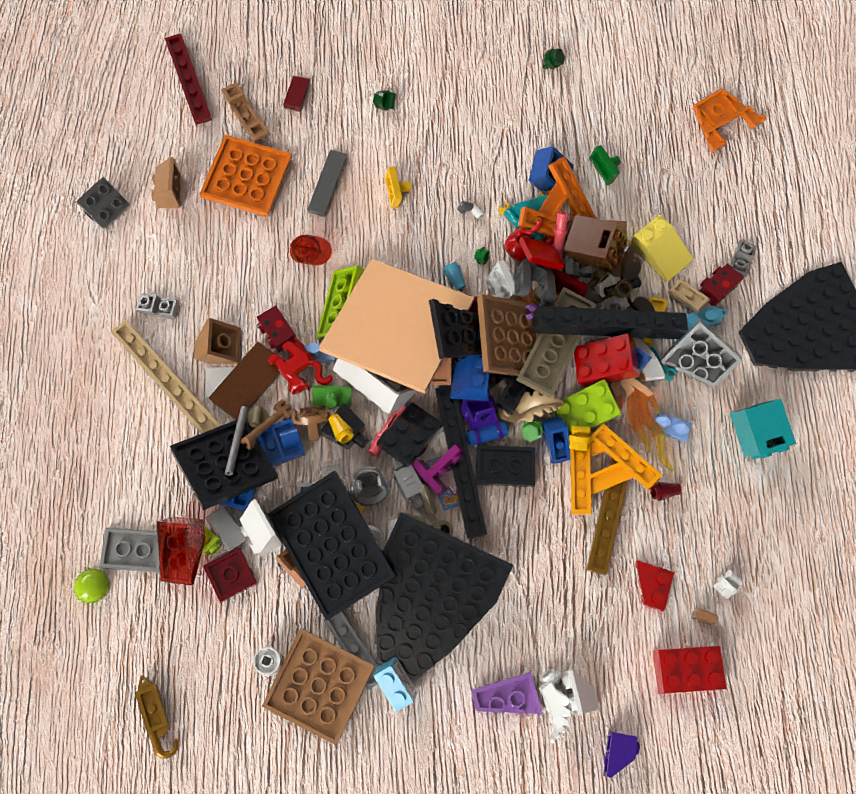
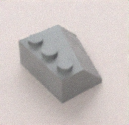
M699 318L680 340H676L659 362L715 387L742 361V356Z

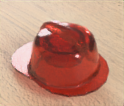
M300 235L290 243L291 258L298 263L322 265L330 259L332 254L330 243L322 237Z

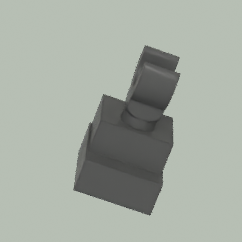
M565 259L562 272L575 279H578L579 276L591 278V274H594V267L585 266L579 268V262H575L573 259Z

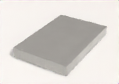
M106 527L99 568L161 573L167 532Z

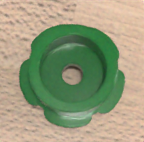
M485 247L477 249L474 259L478 264H486L490 251L485 249Z

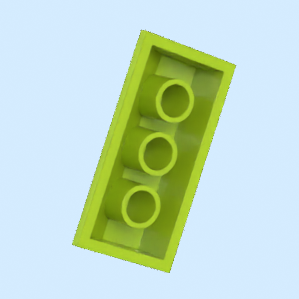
M355 265L333 271L316 335L317 339H324L365 269Z

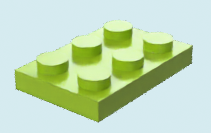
M605 379L561 400L564 402V405L561 409L557 408L556 410L557 415L561 416L568 426V435L572 434V426L590 427L591 430L622 415Z

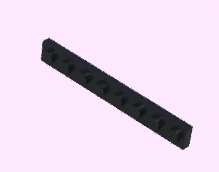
M450 385L435 388L441 421L443 422L447 449L450 450L455 444H458L466 450L462 454L463 458L456 464L452 463L451 467L466 537L469 539L487 535L458 401L457 399L450 398L452 386Z

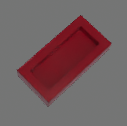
M293 75L283 103L284 108L301 112L310 86V79Z

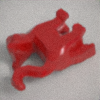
M293 337L291 342L287 341L282 345L285 351H289L292 354L289 359L285 361L275 353L268 358V362L271 365L275 364L281 375L289 382V392L292 395L301 393L306 389L310 390L306 381L299 377V374L310 366L315 367L314 377L320 385L330 384L333 380L332 375L325 378L322 377V364L307 352L304 344L296 337Z

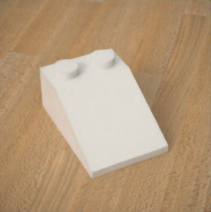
M252 500L240 518L242 523L240 529L245 537H250L252 542L249 545L253 553H258L263 557L282 546V543L257 500Z

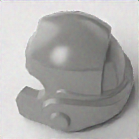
M365 466L355 472L353 484L348 491L355 502L360 505L369 506L385 500L392 486L391 482L383 477L378 468Z

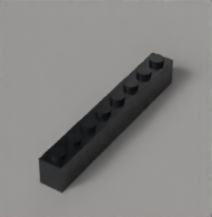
M538 306L532 315L533 333L609 337L629 334L632 338L680 340L688 331L686 313Z

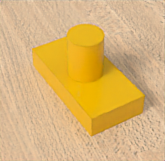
M388 167L384 178L391 208H397L402 200L401 193L411 191L410 181L399 182L396 167Z

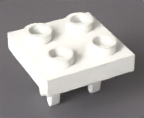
M504 260L497 261L486 278V286L490 289L492 296L514 300L517 296L514 293V272L509 271Z

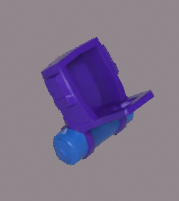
M489 395V401L466 399L462 401L461 411L464 420L468 421L470 425V430L466 431L465 434L466 442H468L470 447L481 445L491 440L502 439V437L509 435L507 423L504 420L500 421L497 416L498 408L495 406L496 403L493 396Z

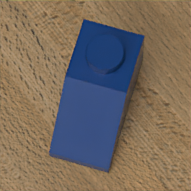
M558 416L542 420L544 439L551 463L556 464L571 460L568 426L562 417Z

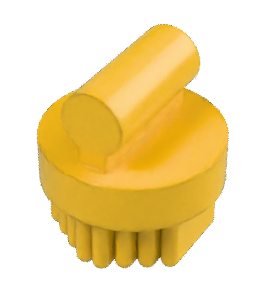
M572 426V434H569L568 440L570 441L569 449L587 451L589 443H591V437H589L590 427Z

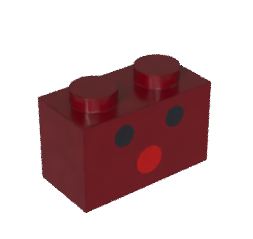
M727 263L723 268L719 266L712 273L713 277L710 279L707 277L702 281L699 292L710 298L709 304L711 306H716L744 278Z
M276 305L257 316V328L261 334L265 333L267 335V343L271 349L275 348L278 353L284 350L282 348L283 344L287 341L291 342L293 337H296V334Z

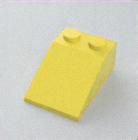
M660 214L637 232L630 243V246L667 282L694 260L673 226Z

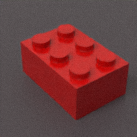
M629 334L580 345L574 351L577 381L584 388L603 379L608 384L640 376L635 340Z
M720 646L652 651L658 694L727 689Z

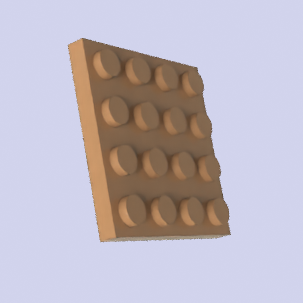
M481 294L477 296L483 372L518 376L540 334L533 333V319L529 320L526 318V315L531 314V311L526 309L525 306L531 303Z
M300 628L261 707L337 746L375 665Z

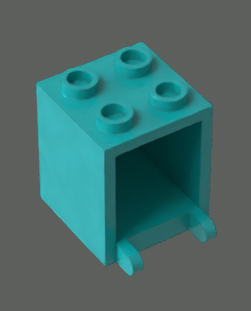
M781 398L729 413L744 457L762 459L772 456V453L775 452L780 453L790 450L789 446L796 444ZM773 439V444H766V441Z

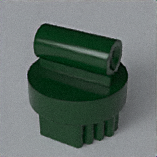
M560 48L547 50L542 68L555 69L563 65L565 60L563 50Z
M389 90L374 93L373 103L375 108L386 111L394 109L396 93H392Z

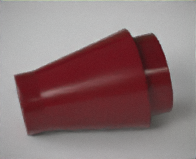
M657 482L650 489L652 499L661 501L675 495H680L681 486L679 483Z

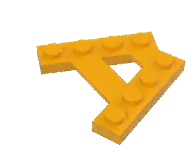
M603 423L590 436L591 443H589L587 451L570 449L571 514L592 515V495L631 478L636 479L649 491L662 478V474ZM605 452L617 462L591 474V457Z

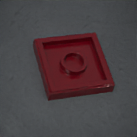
M240 547L203 566L220 603L258 584Z

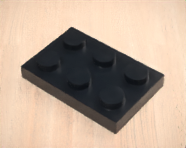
M411 402L380 437L376 445L403 465L409 467L442 428L443 422L414 402Z
M477 445L476 485L535 487V447Z

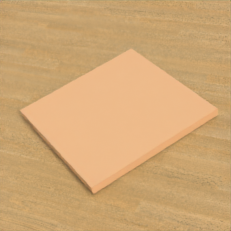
M371 259L320 344L319 351L425 394L443 359H439L429 300L436 299L442 304H450L454 308L469 311L474 302V297Z

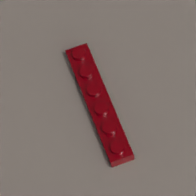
M181 33L166 37L165 41L195 125L212 121Z

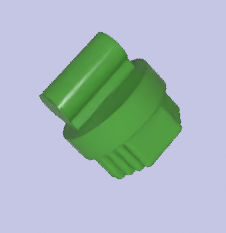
M535 418L531 422L524 421L521 427L523 439L530 442L539 439L544 431L543 424Z

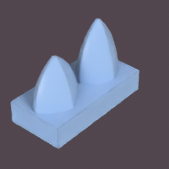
M655 411L649 431L687 442L692 423Z

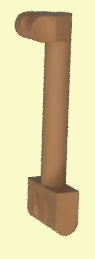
M281 399L274 406L276 412L242 438L241 443L243 445L247 444V448L251 450L255 445V439L280 418L291 419V413L293 411L297 413V410L293 408L289 411L292 406L290 404L284 406L286 401Z

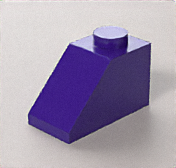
M608 732L603 776L612 778L635 760L636 755L640 751V742H637L638 737Z

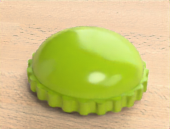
M90 568L78 575L73 587L78 600L94 603L106 596L110 589V583L105 572Z

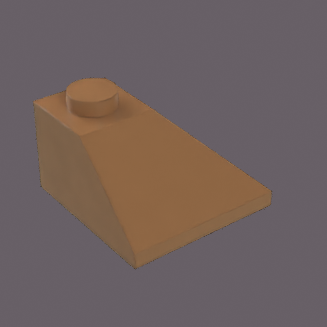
M208 318L195 341L194 359L209 364H238L241 328Z

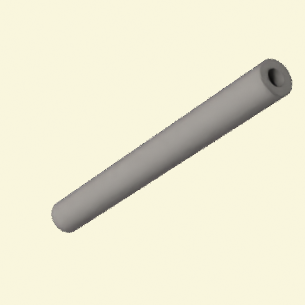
M242 406L240 409L225 470V474L229 476L233 475L248 413V407Z

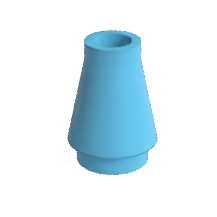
M453 262L443 268L445 271L444 275L452 283L456 291L466 287L461 267L457 262Z

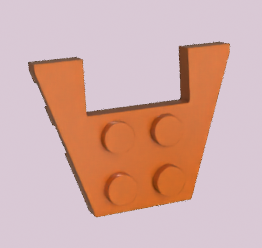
M722 88L693 106L694 113L711 153L716 152L726 144L725 140L717 132L718 129L740 116L752 129L766 120L763 114L758 115L753 111L752 107L744 106L739 102L738 98Z

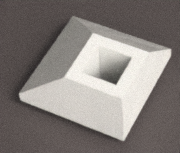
M573 670L562 672L563 677H560L562 689L567 692L569 704L566 707L571 711L572 715L600 710L595 688Z

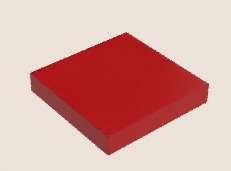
M521 236L519 243L530 263L562 270L564 263L553 244Z

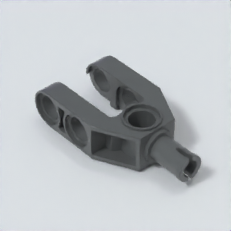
M526 257L514 272V293L521 297L528 296L532 285L531 280H534L540 285L539 297L541 305L552 306L556 299L555 275L549 267L530 263Z

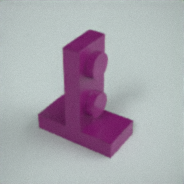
M455 444L431 468L424 460H416L412 466L436 494H443L448 488L438 477H443L449 471L448 467L452 463L456 464L459 462L466 450L461 445Z

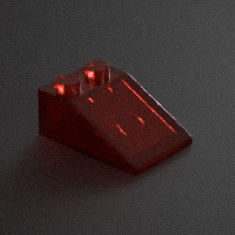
M171 517L157 521L161 582L194 585L205 543L204 519Z

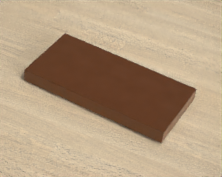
M257 342L208 399L234 420H237L241 407L246 406L249 411L281 374L275 364L271 365L268 362V358L274 353L260 342Z

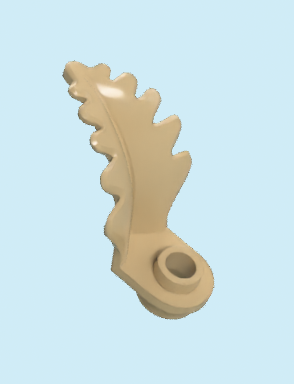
M535 390L532 396L529 392L524 393L513 415L499 407L496 413L500 421L518 423L524 420L531 422L534 419V415L542 417L544 415L543 411L551 413L552 410L561 409L564 402L560 400L559 396L555 398V394L549 398L543 394L540 395Z

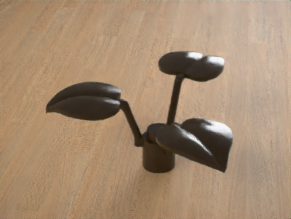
M632 246L623 248L621 263L617 265L616 271L610 270L611 275L620 277L621 281L615 286L614 291L599 299L598 293L594 289L588 288L585 295L586 299L597 304L595 309H600L602 307L600 302L615 295L618 298H627L630 306L625 310L655 311L652 303L645 297L639 296L634 299L633 303L631 302L630 293L632 286L625 279L631 280L635 278L641 270L639 258Z

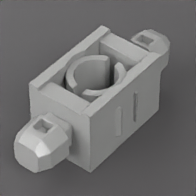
M393 460V468L396 471L394 472L393 479L405 502L412 501L413 506L417 510L424 508L422 497H420L422 483L413 466L410 464L409 467H405L398 460Z

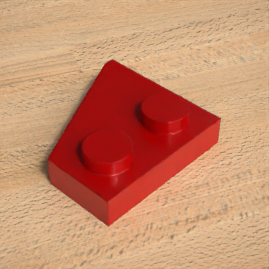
M636 560L635 568L637 567L638 582L642 591L643 605L662 612L665 611L674 572Z

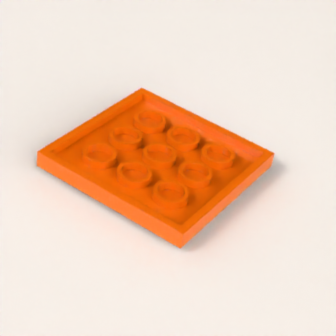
M224 135L199 195L203 199L269 217L291 162L292 153Z

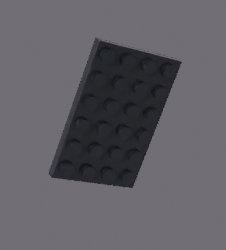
M332 471L267 514L326 621L397 577L336 471Z

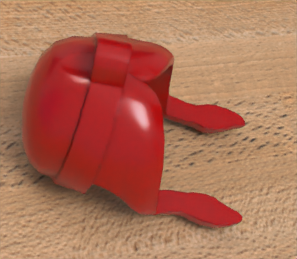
M543 220L537 222L530 230L518 227L505 240L504 248L514 261L522 262L526 258L519 243L521 236L531 235L538 231L544 223ZM554 236L547 238L544 242L551 244Z

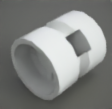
M272 647L259 649L253 657L255 670L265 676L278 674L284 662L281 653Z

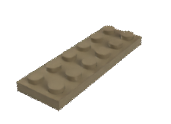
M563 287L554 307L595 308L597 304ZM540 333L516 380L551 398L582 335Z

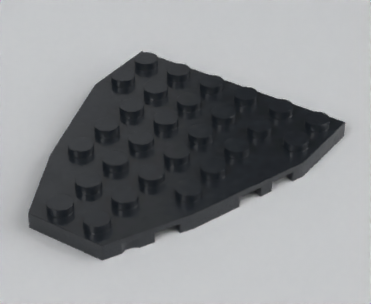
M842 262L806 273L767 302L738 332L753 365L768 366L769 368L776 369L782 367L788 368L790 371H856V289Z
M401 512L383 550L397 577L380 587L376 610L377 663L382 665L396 657L408 677L416 681L437 662L451 653L497 603L513 564Z

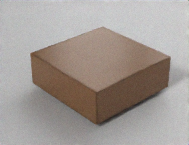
M699 608L693 611L691 618L708 625H713L717 623L718 615Z

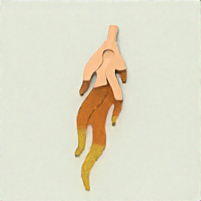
M642 372L640 373V376L636 377L643 382L646 381V378ZM635 378L610 383L620 409L623 408L620 388L622 387L625 390L628 421L631 428L646 445L647 452L650 453L651 443L642 429V424L649 429L654 437L657 455L661 463L669 470L674 471V467L665 456L664 431L654 420L648 408V401H650L657 416L660 415L654 394Z

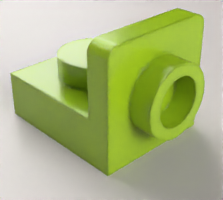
M205 525L190 538L207 556L215 554L220 549V544L222 543L221 539Z

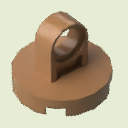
M321 406L300 408V413L296 414L295 411L291 413L294 424L307 425L309 441L319 440L317 423L327 421L331 416L330 409L325 407V410H321Z

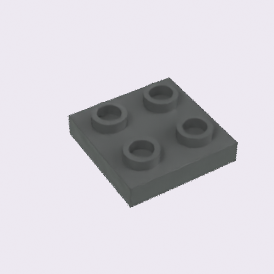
M104 177L76 201L84 213L102 229L130 205Z

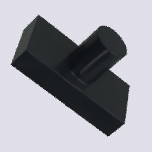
M511 376L495 405L513 415L528 387L516 380L518 376Z

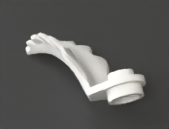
M555 668L549 669L542 676L541 679L544 682L539 687L543 695L544 707L547 712H550L549 720L552 723V734L549 741L551 743L560 738V734L566 732L564 727L569 726L570 722L565 718L571 716V711L566 708V705L569 704L568 697L555 687L561 680L559 678L561 672L559 670L556 671Z

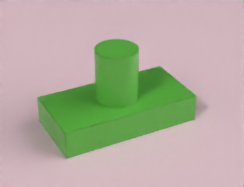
M313 385V406H326L332 409L335 406L340 407L345 403L348 407H351L352 386Z

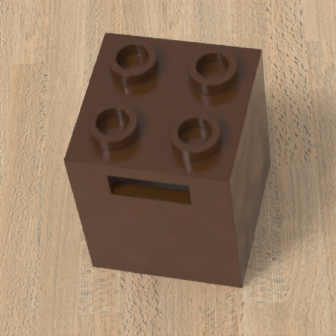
M575 215L564 251L575 262L616 271L617 265L621 263V253L627 245L628 238L616 222ZM603 235L609 236L605 249L599 248Z

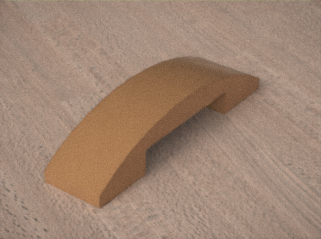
M237 82L221 89L236 118L254 142L270 134L262 120L258 118Z

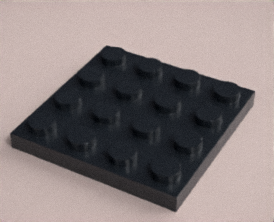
M238 419L170 446L171 453L203 510L278 479L277 472L257 439H255V445L251 450L247 448V444L243 445L240 443L233 475L225 474ZM246 422L242 438L252 432Z

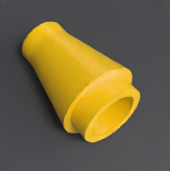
M333 414L329 417L328 421L336 440L342 444L350 441L354 436L353 429L338 414Z

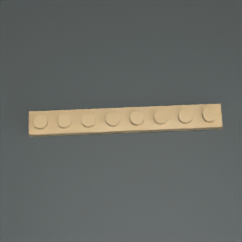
M124 320L111 331L200 433L221 426L127 320Z

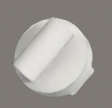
M728 570L725 576L720 575L717 579L718 582L713 587L723 597L729 599L739 591L737 588L742 586L743 580L734 572Z

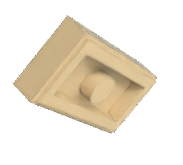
M679 279L668 291L669 295L697 314L710 300V298L682 279Z

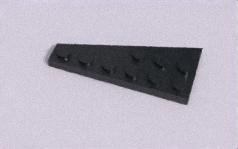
M436 299L429 300L439 359L482 355L479 314L465 309L454 308L450 304H442Z

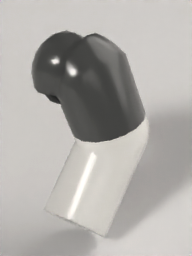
M463 201L457 207L461 214L469 211L478 220L484 216L483 211L475 203Z

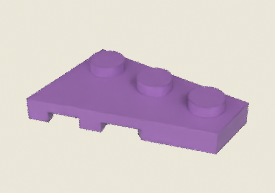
M531 672L470 690L476 711L543 714Z

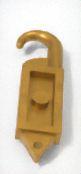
M141 675L135 695L147 734H149L155 754L160 758H171L178 750V739L174 740L172 750L164 751L162 749L159 739L168 732L170 724L157 684H153Z

